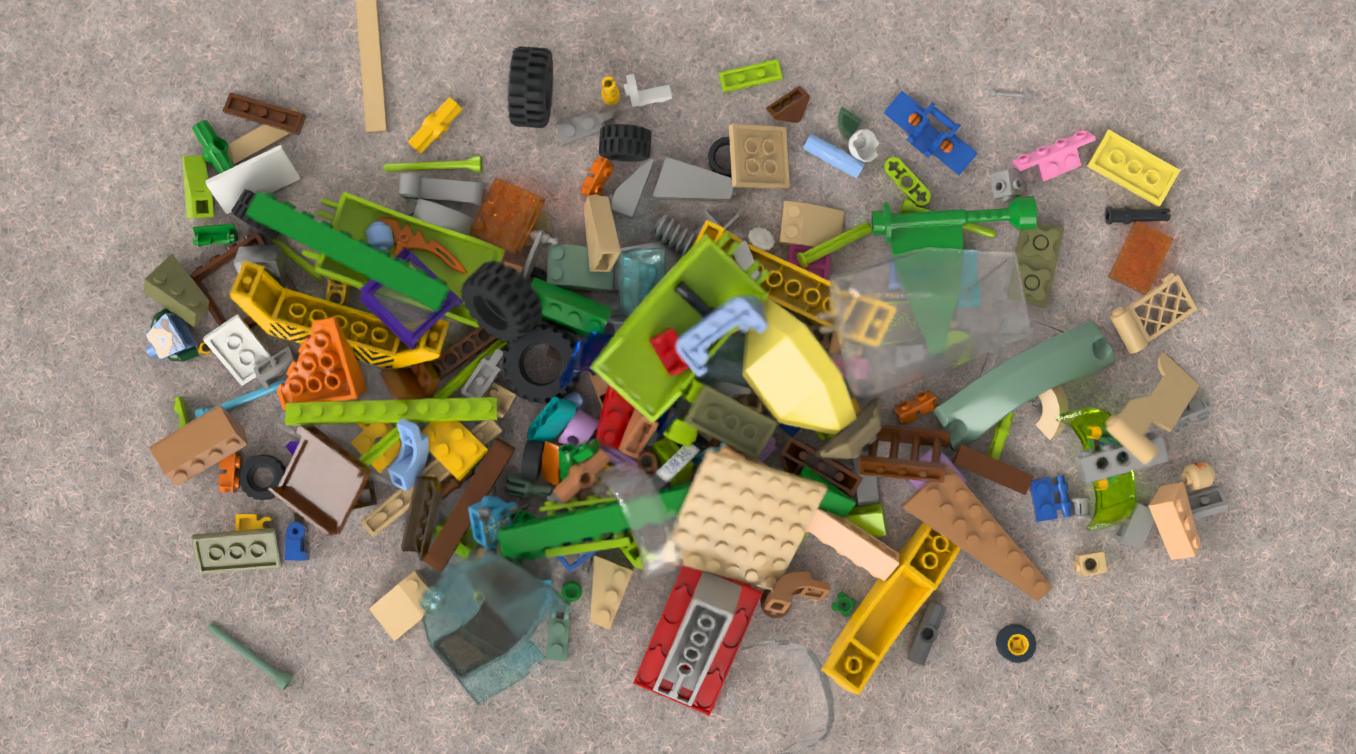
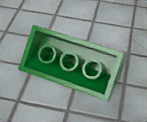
M538 278L533 280L531 287L538 293L537 297L540 298L541 306L543 307L541 321L600 343L612 308Z

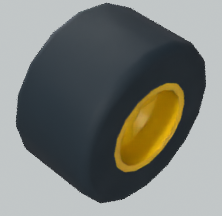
M1010 624L999 631L996 638V646L998 652L1005 659L1012 663H1022L1028 661L1035 653L1036 639L1033 633L1024 626Z

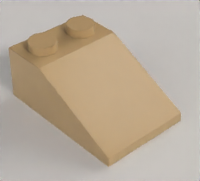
M784 201L778 245L816 247L842 234L844 211L808 203Z
M416 570L377 601L369 610L392 639L396 641L442 604L443 601L419 570Z

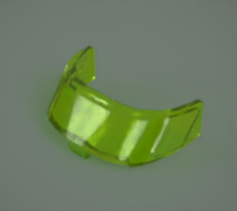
M1085 407L1059 414L1060 417L1056 418V421L1069 425L1079 437L1083 449L1088 450L1089 442L1087 436L1092 434V430L1087 429V427L1107 426L1106 421L1112 414L1101 408ZM1133 471L1123 473L1110 483L1106 490H1095V488H1098L1099 483L1093 482L1096 497L1095 513L1090 523L1086 526L1087 530L1097 531L1123 523L1124 520L1130 517L1137 503Z

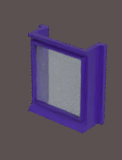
M404 248L394 258L396 261L400 258L410 264L409 267L414 270L420 268L429 273L427 277L433 280L437 277L407 248ZM373 279L360 289L362 296L359 298L411 350L418 346L417 340L453 306L458 309L463 304V301L450 289L438 313Z

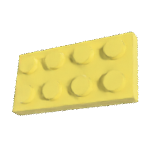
M1111 130L1106 131L1087 164V167L1157 207L1162 204L1180 172L1176 167Z

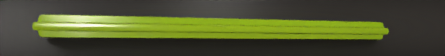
M498 339L438 390L433 398L429 399H447L468 381L483 358L487 355L492 357L497 348L503 351L508 347V342ZM398 426L359 459L368 466L401 438Z

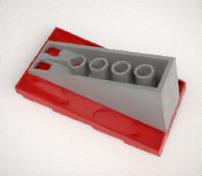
M682 565L633 684L710 716L763 591L736 579Z

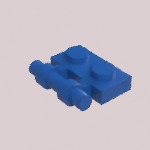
M1064 475L1056 476V485L1051 484L1050 477L1031 481L1030 492L1036 522L1058 519L1056 510L1061 509L1063 517L1072 516L1070 509L1072 508V503L1069 501L1067 493L1069 487L1068 483L1065 482ZM1059 491L1061 503L1055 504L1053 492Z

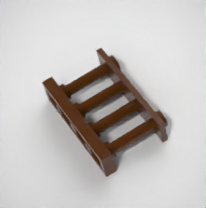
M881 424V430L876 434L878 438L869 445L868 455H860L859 475L944 483L945 463H940L941 447L949 446V431ZM878 441L891 442L889 458L876 456ZM899 443L912 444L910 460L897 458ZM920 445L933 446L931 462L918 460Z

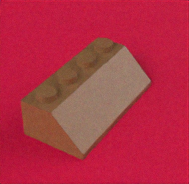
M218 405L151 445L150 450L164 475L175 485L179 486L245 447L248 443L245 428L221 405Z

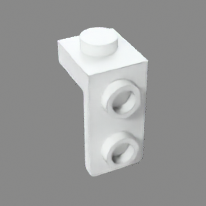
M634 74L626 75L627 84L623 85L625 95L630 96L632 107L645 106L646 104L665 102L672 99L669 85L638 91Z

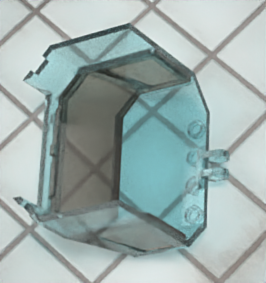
M500 555L467 559L456 564H449L444 569V575L439 580L438 587H430L425 590L422 599L418 603L422 609L426 610L422 620L430 648L477 705L482 704L524 679L530 673L529 668L535 662L540 664L545 659V656L530 640L539 623L562 610H567L569 613L574 610L554 587L516 567L508 559Z

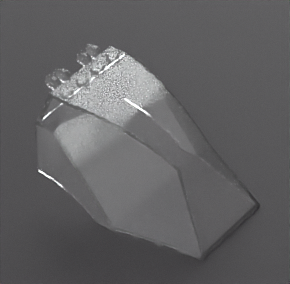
M926 247L843 266L833 273L830 278V303L832 311L817 315L818 320L834 317L835 324L822 326L820 333L837 331L841 353L828 355L832 362L843 359L844 366H838L837 369L840 373L846 372L848 384L857 399L878 396L945 372L1032 335L1016 252Z

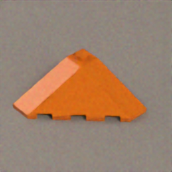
M335 317L314 321L311 327L313 329L312 334L309 338H305L299 349L301 353L297 361L294 360L286 373L288 375L285 383H281L277 389L283 410H286V403L337 402L356 399L367 391L362 370Z

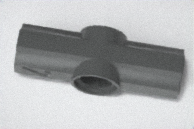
M929 600L920 625L916 629V635L907 656L908 660L919 665H925L932 644L937 638V631L947 607ZM925 628H930L932 632L928 638L922 637V631Z

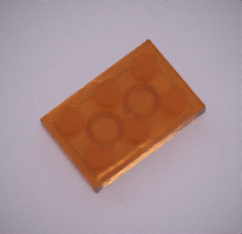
M1135 221L1108 278L1141 294H1147L1173 242V238Z

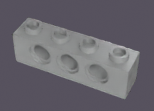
M1154 432L1144 434L1145 437L1159 448L1158 453L1147 464H1143L1122 444L1114 446L1111 443L1101 446V450L1093 451V449L1081 451V455L1075 456L1081 481L1089 483L1167 462L1168 457L1163 437L1155 435ZM1123 451L1125 458L1123 461L1118 462L1117 455ZM1100 457H1103L1105 460L1104 465L1098 468L1096 462Z

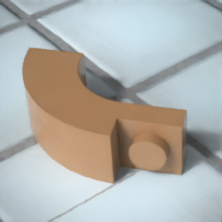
M807 571L788 573L781 577L769 592L765 600L764 609L784 614L792 603V597L795 596L822 601L830 591V583L812 580L811 572Z

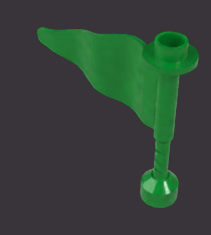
M1034 196L1016 197L1009 204L1008 208L972 211L956 209L891 214L889 202H882L881 211L871 212L873 236L883 235L884 243H890L895 273L915 321L925 338L931 358L940 360L945 357L949 326L961 281L963 257L962 226H965L967 223L1008 221L1017 230L1035 229L1037 225V207Z

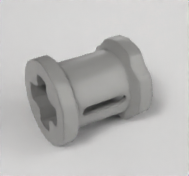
M1090 497L1072 498L1075 507L1073 519L1092 518L1089 510Z

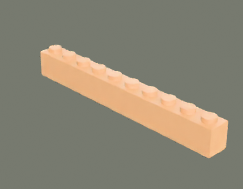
M726 443L718 451L768 467L761 461ZM819 507L806 532H811L817 536L822 543L829 544L835 548L836 552L840 555H846L852 559L855 565L867 569L873 577L880 578L883 581L889 577L899 564L900 554L847 518L840 517Z

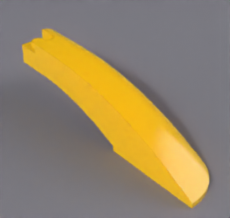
M923 522L898 552L900 554L898 566L885 581L878 578L830 649L829 653L831 654L821 670L834 679V682L842 688L860 695L892 643L924 601L937 589L961 548Z

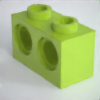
M664 438L652 444L651 450L656 453L658 470L680 450L671 439ZM650 456L649 461L653 463V459ZM689 461L668 483L673 487L689 481L694 464Z

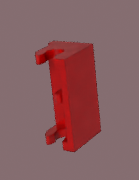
M672 328L662 330L648 341L669 376L673 374L676 376L690 366L677 352L676 342L678 336Z

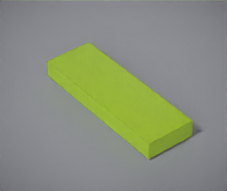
M779 59L718 73L723 93L783 80Z

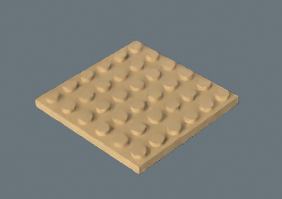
M708 449L660 552V559L772 590L778 580L784 576L827 490L826 485Z

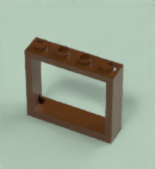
M258 232L244 236L242 242L230 245L226 248L227 252L222 255L213 256L209 259L210 263L204 267L199 266L195 268L196 270L190 275L208 298V310L219 326L227 320L205 288L202 280L234 260L239 247L255 246L258 243L260 246L268 245L262 234ZM285 271L287 288L299 292ZM250 315L243 319L250 329L258 324Z

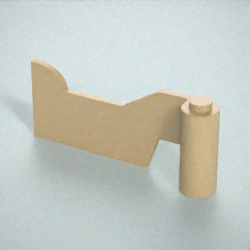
M1164 352L1158 358V368L1163 377L1149 397L1131 400L1119 415L1113 414L1106 421V430L1143 464H1147L1159 451V448L1144 436L1150 424L1154 423L1170 432L1200 386Z

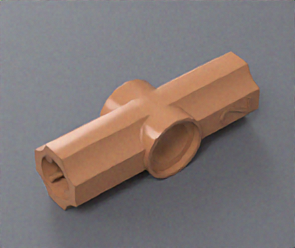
M599 447L594 455L585 459L582 463L574 464L569 470V475L553 492L564 504H567L582 488H588L594 483L595 476L611 461L610 457Z

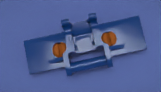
M901 91L884 111V114L907 132L906 134L909 137L906 140L927 158L931 154L934 157L936 156L957 175H960L978 154L954 134L961 125L953 122L935 107L936 104L934 102L925 110L906 93ZM928 113H931L951 132L947 134L936 130L930 125V120L926 117Z

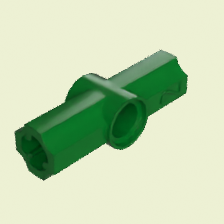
M208 120L196 123L192 129L204 148L202 151L203 158L214 165L218 174L235 167L226 152L229 147L227 142L217 137Z

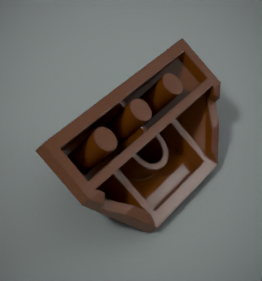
M792 436L789 437L780 453L785 473L797 476L806 465L849 497L854 495L863 477L835 459L816 458L814 454L818 449Z

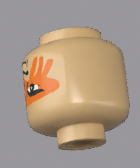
M1199 461L1186 465L1181 477L1184 484L1191 490H1199L1212 485L1215 479V471L1208 463Z

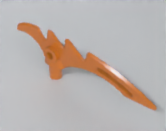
M382 217L377 220V222H385L392 229L394 244H396L393 251L394 255L397 256L404 248L425 250L438 256L449 268L467 274L462 264L434 239L427 243L420 230L413 235L409 224H405L400 229L398 220L388 217ZM436 249H439V250L442 251L446 256H448V257L455 263V265L453 266V265H452L441 253H439Z

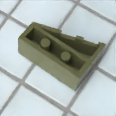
M173 254L144 279V293L191 326L195 327L208 315V298Z

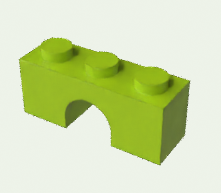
M693 378L682 391L681 396L689 401L692 406L705 383ZM670 414L661 433L668 439L690 447L691 443L697 438L698 429L683 421L686 415L677 417Z

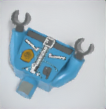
M484 496L481 502L468 507L473 538L486 547V550L483 552L484 557H487L486 562L496 563L498 561V552L496 551L499 541L497 535L498 528L512 524L510 516L518 512V507L513 501L507 504L498 497Z

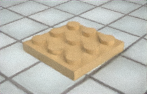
M729 125L732 188H790L786 127Z

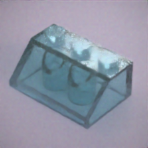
M633 248L622 251L619 254V313L630 316L666 275V248Z
M727 338L705 363L707 371L700 376L748 387L749 384L742 376L744 341Z

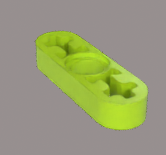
M891 157L887 159L884 164V172L916 206L923 207L927 205L931 199L929 190L899 158ZM890 162L892 164H894L895 162L898 164L897 170L899 172H901L902 169L905 171V173L901 174L898 180L895 178V176H897L898 173L895 170H889ZM903 177H910L913 184L911 187L906 188L902 185L901 180ZM916 184L919 186L916 191L919 194L925 193V202L922 200L918 202L916 200L918 195L915 192L912 195L909 193V191L915 188Z

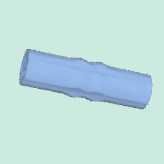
M812 133L803 147L804 150L856 179L865 165L864 162L859 161L844 150L837 148L835 145L822 140Z

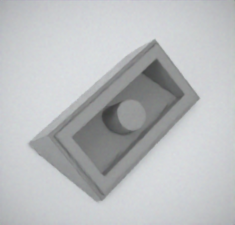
M1221 487L1188 495L1193 519L1216 514L1228 509L1229 503Z

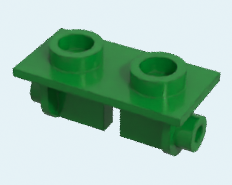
M234 223L193 227L195 235L193 237L194 246L201 247L212 245V243H228L230 245L232 242L239 241Z

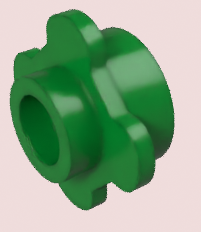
M840 592L837 594L838 598L832 603L831 607L834 611H839L842 613V616L847 617L850 615L852 607L856 605V601L854 598H848L844 592Z

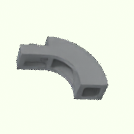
M408 198L403 213L464 235H469L474 221L473 218L461 212L422 199Z

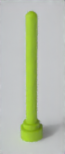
M472 156L468 160L386 163L384 170L389 172L468 168L473 170V172H482V157Z
M904 198L899 213L927 212L930 210L917 207L915 203H912V200ZM967 223L965 226H962L964 230L990 238L996 236L995 230L973 223Z

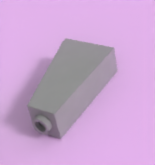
M665 157L653 199L730 202L731 197H736L738 188H732V178Z

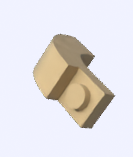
M1061 384L1038 395L1042 402L1043 413L1036 426L1049 440L1060 435L1068 419V400Z

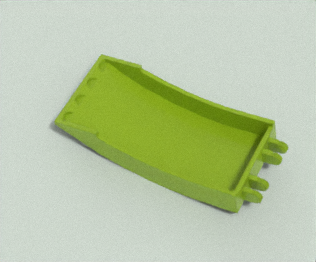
M347 192L340 194L337 203L325 198L321 199V204L335 209L333 215L322 210H317L316 213L317 216L331 221L330 224L334 226V230L338 232L344 230L352 234V239L358 242L360 239L366 241V229L369 228L371 223L377 222L382 217L398 220L400 229L405 224H409L413 235L420 230L427 243L434 239L462 264L467 274L449 268L442 259L431 252L421 249L408 250L438 278L448 283L447 286L461 300L463 282L483 263L489 261L502 262L505 249L413 218ZM394 244L390 249H388V253L391 254L390 258L392 259L396 257V255L393 254L396 244ZM436 249V250H437L439 253H441L453 266L455 265V263H454L448 256H446V255H445L442 251H440L439 249ZM303 250L302 255L317 260L313 269L314 273L361 289L371 280V278L321 253L318 255L310 250ZM408 261V263L410 264L409 267L416 270V268ZM382 285L374 293L383 298L431 314L434 312V310L385 285ZM464 301L458 309L453 306L443 316L444 318L479 328L477 321L466 310Z
M725 232L716 242L705 234L645 297L591 366L595 372L652 423L682 394V391L696 375L693 369L689 367L676 376L675 374L669 376L648 341L666 328L674 329L679 338L702 321V316L674 292L675 287L681 281H684L710 307L713 306L717 309L737 296L752 295L758 298L761 303L769 296L760 284L769 276L770 272L765 269L753 279L751 275L761 265L758 260L753 262L746 270L738 265L730 257L740 246L737 240L725 251L721 248L730 239L731 234L729 232ZM738 324L710 343L707 349L709 357L705 360V363L739 327Z

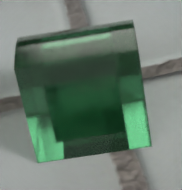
M841 107L836 122L838 131L849 141L862 120L844 107Z

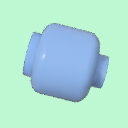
M385 222L371 223L369 228L366 229V242L372 245V249L376 251L382 249L388 252V249L394 245L392 229Z

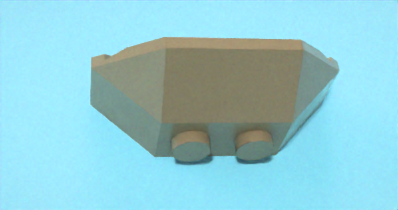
M879 397L872 399L856 414L857 419L834 435L814 454L816 458H857L863 452L862 448L866 444L870 445L878 438L876 434L881 430L882 400Z

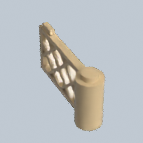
M1170 273L1161 279L1162 284L1126 308L1121 306L1111 312L1110 320L1130 354L1144 349L1148 342L1197 310L1178 274ZM1175 282L1178 286L1177 294H1168L1170 285ZM1156 294L1162 295L1160 307L1152 305L1153 297ZM1167 296L1175 298L1173 310L1165 308ZM1180 299L1185 300L1189 307L1184 312L1178 311ZM1139 305L1146 306L1143 318L1138 317L1134 310ZM1151 307L1159 309L1156 321L1148 319ZM1164 310L1172 312L1171 319L1167 323L1161 322ZM1147 321L1156 323L1154 332L1150 335L1145 330Z

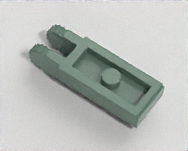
M553 601L551 617L549 618L546 659L567 661L571 621L569 619L570 603L566 602L564 605V618H556L558 602Z

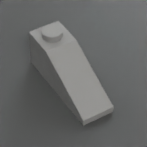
M648 159L616 189L615 194H610L609 202L613 213L633 220L653 168L654 159Z

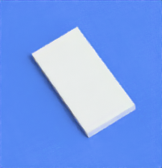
M279 145L205 182L225 213L229 214L244 189L250 190L255 194L257 192L265 194V192L272 193L301 178L284 149Z

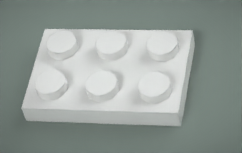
M238 314L203 337L204 342L241 386L256 377L254 367L272 357L270 352Z

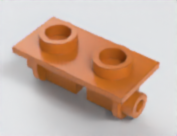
M599 156L598 160L595 159L589 171L595 176L594 178L586 177L581 186L582 190L580 193L587 197L588 195H601L607 179L613 174L615 165L607 158L604 159Z
M924 391L917 394L916 398L910 401L901 402L893 411L898 415L900 424L905 423L907 425L919 418L916 411L919 410L923 416L935 410L938 403L935 400L936 397L930 391Z
M239 451L220 461L219 469L227 470V474L219 473L218 488H220V492L228 493L229 489H231V493H236V489H240V477L237 476L238 468H241L242 456H238Z

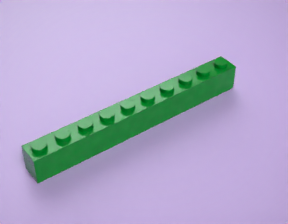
M257 192L246 212V215L251 219L438 313L441 310L450 292L446 281L438 277L435 280L427 277L429 273L420 268L414 270L409 267L410 264L400 258L396 261L390 258V253L382 249L376 251L371 248L372 245L362 239L358 242L352 239V234L344 230L338 232L333 229L334 226L324 220L320 223L314 220V215L306 211L302 213L296 211V206L284 201L282 204L276 201L277 197L269 192H265V194Z
M693 482L499 527L497 535L503 557L515 558L527 551L536 553L544 547L558 548L563 545L562 543L570 541L571 543H579L583 541V538L587 537L596 539L604 536V533L612 532L617 534L625 531V528L633 527V529H639L644 527L646 523L654 522V524H660L668 518L674 517L676 519Z

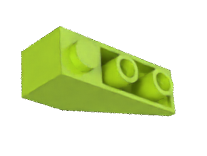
M182 156L187 218L214 217L212 193L205 182L209 179L205 159L203 156Z

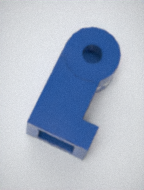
M293 522L287 527L285 560L307 561L310 558V552H304V540L308 529L302 522Z

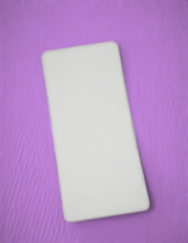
M741 242L739 248L733 254L737 264L746 270L755 261L747 242ZM758 269L751 275L753 279L759 275Z

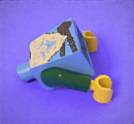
M167 308L154 315L150 326L151 330L147 333V338L151 345L146 348V352L150 357L154 358L158 355L160 359L168 358L170 361L185 362L198 357L200 353H212V350L204 352L203 346L206 345L205 342L201 343L199 348H196L195 346L198 344L184 320Z

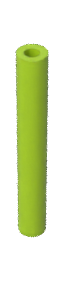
M280 239L272 240L271 243L273 245L281 246L282 252L318 282L321 281L324 276L314 273V267Z

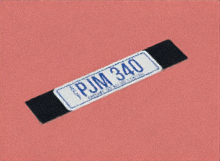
M697 434L696 440L691 443L690 447L683 446L647 483L659 491L709 441Z

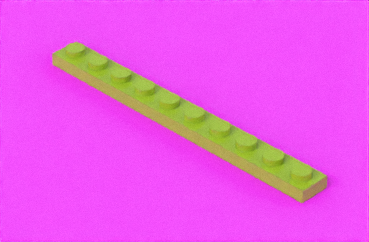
M497 397L286 403L285 424L290 426L398 423L401 419L409 422L498 420Z

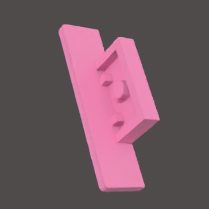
M1087 130L1078 131L1069 138L1059 139L1052 145L1039 147L1035 152L1020 155L1018 159L1012 161V164L1019 171L1037 165L1041 180L1046 181L1080 167L1081 162L1077 148L1095 141L1096 138Z

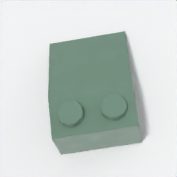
M569 244L549 245L547 283L567 291H613L614 266L610 272L590 271L588 247Z

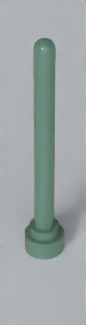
M214 623L208 625L210 632L273 677L277 683L276 686L280 689H286L292 681L293 676L288 672L284 673L283 671L279 672Z

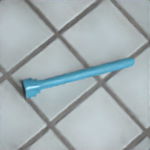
M287 378L270 384L271 388L269 390L262 387L220 405L227 411L277 391L280 384L285 383ZM202 407L195 410L196 418L202 416L203 414L207 413L213 408L209 409L208 407Z

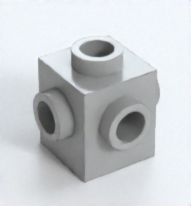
M1005 170L991 174V189L994 199H1003V202L1013 201L1016 196L1023 195V183L1019 170Z

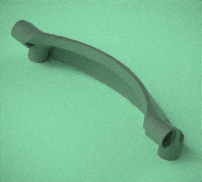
M1089 321L1011 358L939 405L934 410V413L943 425V429L949 431L950 448L955 452L959 444L966 446L977 440L997 422L1029 400L1065 382L1093 375L1116 362V357L1094 321Z

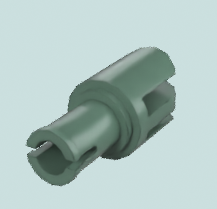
M507 474L508 481L506 482L504 494L526 499L531 497V495L547 498L551 495L552 486L536 484L533 480Z

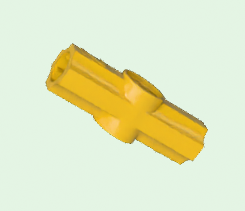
M449 97L435 113L433 112L425 118L422 127L408 143L422 155L436 139L438 140L442 137L441 134L444 131H448L449 125L463 109Z

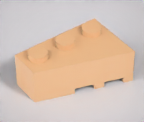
M1180 482L1161 486L1149 504V508L1171 560L1193 557L1198 552L1201 541L1197 534L1185 484Z

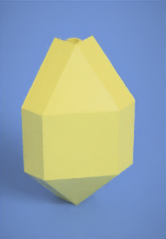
M766 298L762 304L765 306L768 327L760 333L754 328H747L745 331L742 376L777 423L834 435L838 434L857 419L840 371L805 324L772 300Z

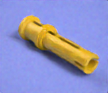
M605 77L602 80V99L607 105H615L620 100L619 88L615 85V80L613 81L612 77Z

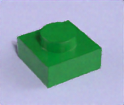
M596 438L589 442L587 440L583 441L577 446L578 451L573 456L577 463L584 461L594 455L601 444Z

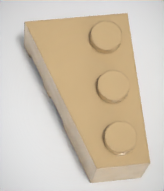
M594 555L590 622L610 630L634 569L600 555Z

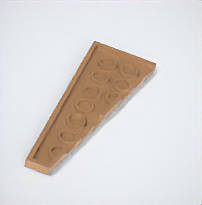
M945 465L944 483L926 482L901 505L903 509L1036 601H1039L1053 588L949 465Z

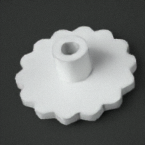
M754 227L749 231V242L753 246L763 251H770L774 247V236L766 228Z

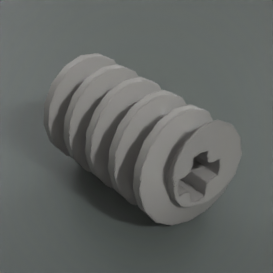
M665 214L658 219L649 234L656 231L655 238L658 239L663 236L662 243L670 240L668 247L672 248L676 245L675 251L678 253L683 249L682 256H684L695 241V233L688 236V228L680 231L682 224L679 223L673 226L675 219L667 222L668 215Z

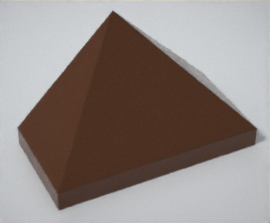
M798 86L766 107V110L775 120L798 123L802 120L810 96L802 87Z

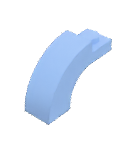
M401 419L397 423L402 441L401 451L393 465L388 468L392 484L408 491L414 485L416 476H420L428 457L429 440L428 436L420 433V429L415 423Z

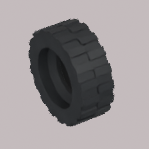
M257 455L250 457L251 459L246 460L245 464L240 468L239 484L243 492L255 500L273 499L275 495L268 489L269 487H278L286 467L283 466L281 460L276 459L277 457ZM261 467L269 468L274 477L271 485L265 488L257 486L253 479L255 471Z

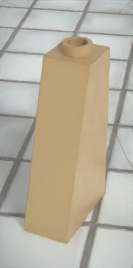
M598 194L588 195L583 207L590 271L610 272L621 252L609 197Z

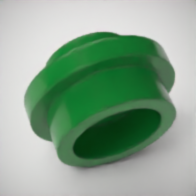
M576 581L566 582L561 591L563 598L569 602L577 601L582 595L581 585Z

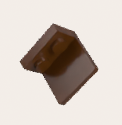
M429 360L413 364L411 368L383 369L380 373L395 400L433 398L440 379Z

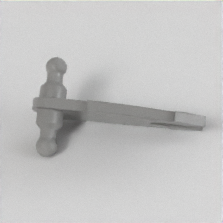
M524 229L522 231L523 236H529L535 241L522 274L526 281L529 280L543 245L551 243L556 246L559 244L558 238L550 237L543 230L530 231L529 229Z

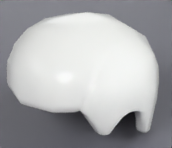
M859 129L851 136L848 147L854 158L862 162H871L878 156L876 149L879 142L872 131Z

